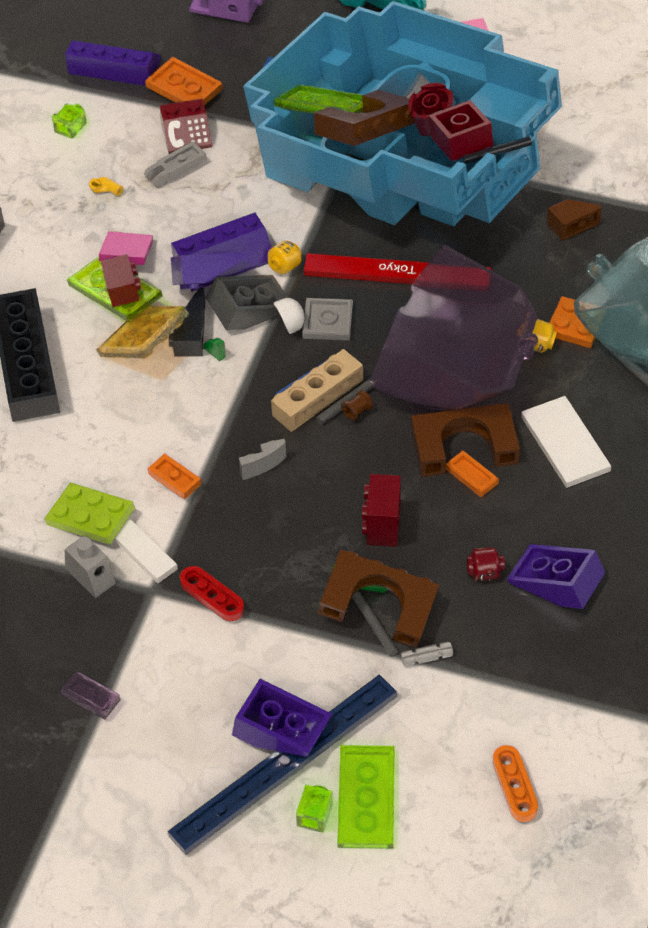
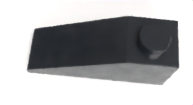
M199 287L174 322L173 333H169V347H173L174 357L203 356L206 307L204 287Z

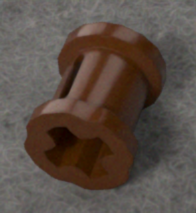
M362 390L358 391L357 396L351 400L341 403L343 413L351 421H355L358 415L365 410L373 408L371 397Z

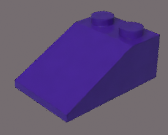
M250 251L170 257L172 285H180V290L199 288V283L210 281L250 257Z
M530 544L507 580L508 583L559 606L583 609L604 576L605 571L596 550Z
M260 678L234 719L232 736L257 748L308 757L332 717V713Z

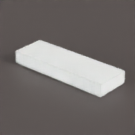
M130 518L114 538V541L157 583H160L178 570L177 564Z

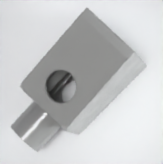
M82 536L64 550L65 569L95 598L116 584L108 557L87 536Z

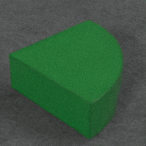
M209 339L204 343V349L219 362L226 357L225 343L222 339Z

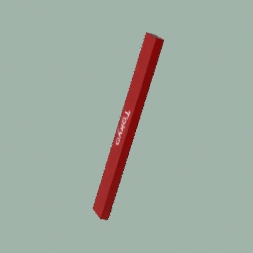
M307 253L304 267V276L489 290L491 267Z

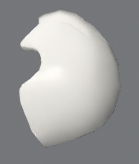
M284 298L274 302L289 334L300 330L305 320L301 305L292 298Z

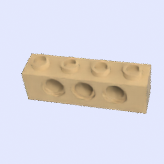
M344 349L330 356L326 362L319 367L313 368L309 374L300 380H296L292 386L282 393H278L271 400L272 416L293 432L363 381V365Z

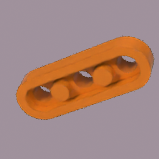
M500 746L493 753V767L509 811L517 821H531L537 815L538 801L520 753L513 746ZM509 761L510 764L505 765L502 762ZM517 784L519 787L513 788L510 785ZM525 807L528 809V811L523 812L519 809Z

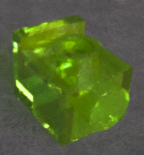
M66 103L57 114L52 115L54 132L71 139L87 123L85 110L77 103L73 105Z

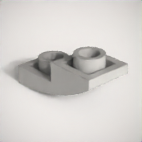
M285 439L272 440L260 444V453L240 457L239 466L242 480L258 476L281 463L286 458Z

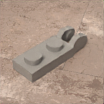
M193 141L159 159L157 163L145 170L144 175L148 180L153 179V185L159 188L165 185L169 179L171 180L207 160L206 153Z

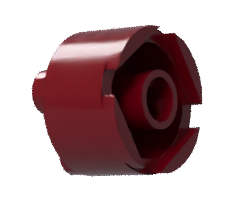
M429 83L422 86L421 91L416 94L414 92L408 101L409 111L415 127L421 136H431L430 114L457 105L452 91L441 83Z

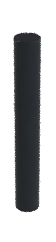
M530 136L463 155L464 164H470L480 161L487 153L497 156L532 145Z

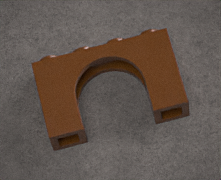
M376 90L362 95L363 113L347 112L333 107L314 112L315 135L356 146L414 124L408 108L409 98Z
M508 403L445 410L428 414L422 413L411 416V434L421 477L446 474V457L443 442L449 436L459 432H471L484 438L489 445L494 467L519 464L520 447Z
M340 549L321 599L318 614L343 622L350 600L359 589L372 585L387 588L395 594L401 606V615L392 640L416 649L439 584L426 577L419 578L411 575L404 569H394L384 565L381 561L369 560L360 557L359 554L353 551L346 552Z

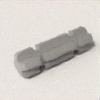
M447 641L439 643L440 646L434 644L416 648L415 652H412V650L403 651L401 653V660L403 665L408 667L415 665L414 662L421 664L439 660L441 656L443 659L452 657V645Z

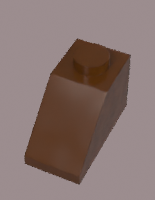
M567 199L548 208L547 225L563 241L600 224L602 207L598 204Z

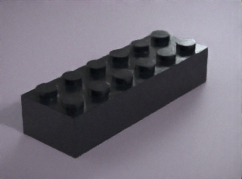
M36 288L0 294V360L12 422L60 413Z

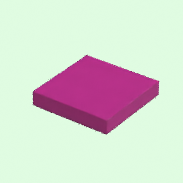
M108 231L99 252V261L128 254L130 263L135 262V265H145L153 244V235Z

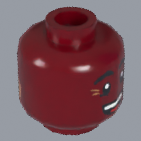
M494 547L473 549L471 554L466 557L468 576H472L475 581L497 580L500 576V571H505L504 556H499L497 549Z

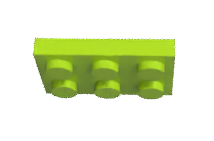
M70 482L44 519L49 526L80 536H87L90 539L110 545L134 511L135 505L133 501Z

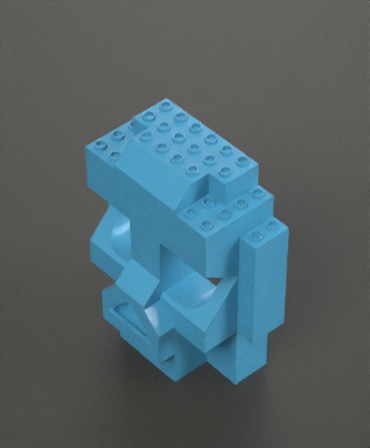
M394 1L380 13L359 6L347 18L324 12L243 86L251 122L255 125L266 177L305 192H309L318 183L349 194L369 216L392 225H396L417 202L421 215L451 226H455L465 214L490 223L541 169L537 132L562 107L558 69L504 53L503 38L500 34ZM421 75H423L429 83L446 85V88L452 91L457 105L471 100L492 124V147L528 136L531 138L532 145L497 156L487 153L480 161L464 164L463 158L451 161L431 136H421L415 124L352 146L315 135L313 112L279 106L298 94L362 104V95L376 90L407 97L413 91ZM347 154H350V155H353V156L362 158V159H364V160L360 161V160H357V159L348 157V156H346V155H347Z

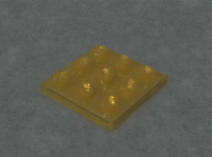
M146 306L133 317L127 319L96 351L100 357L145 359L152 354V350L158 344L168 338L167 335L173 329L182 325L183 320L189 313L185 306Z

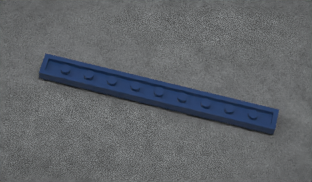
M379 674L329 711L332 713V717L308 757L275 751L168 830V837L187 855L397 698V691Z

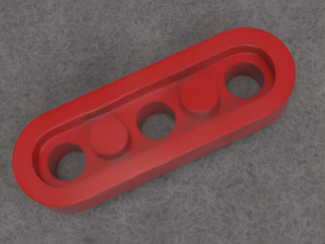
M190 566L181 572L180 582L183 590L223 620L236 621L243 616L244 603L242 598L202 568Z

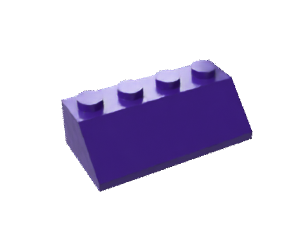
M73 40L65 53L68 74L146 86L145 80L156 72L162 58L161 54Z
M255 212L171 243L173 257L250 251V257L216 277L236 276L268 264L267 254L272 248L266 229ZM215 278L206 283H199V287L212 285ZM194 288L190 290L191 292L198 290L199 288Z

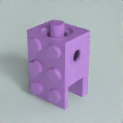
M193 0L189 10L193 13L249 23L257 5L261 6L263 0Z

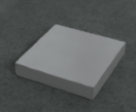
M306 298L303 339L350 341L353 300Z

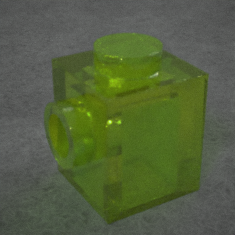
M305 784L296 811L297 827L324 833L333 806L331 790L320 785L310 786Z

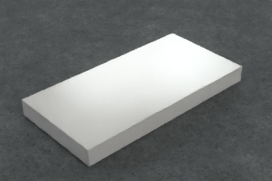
M566 396L521 412V418L566 488L611 471L610 463Z

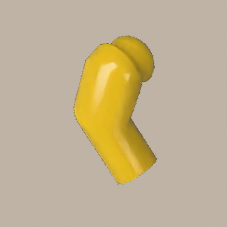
M107 177L93 178L89 181V187L95 193L109 191L116 196H120L124 189L123 186Z

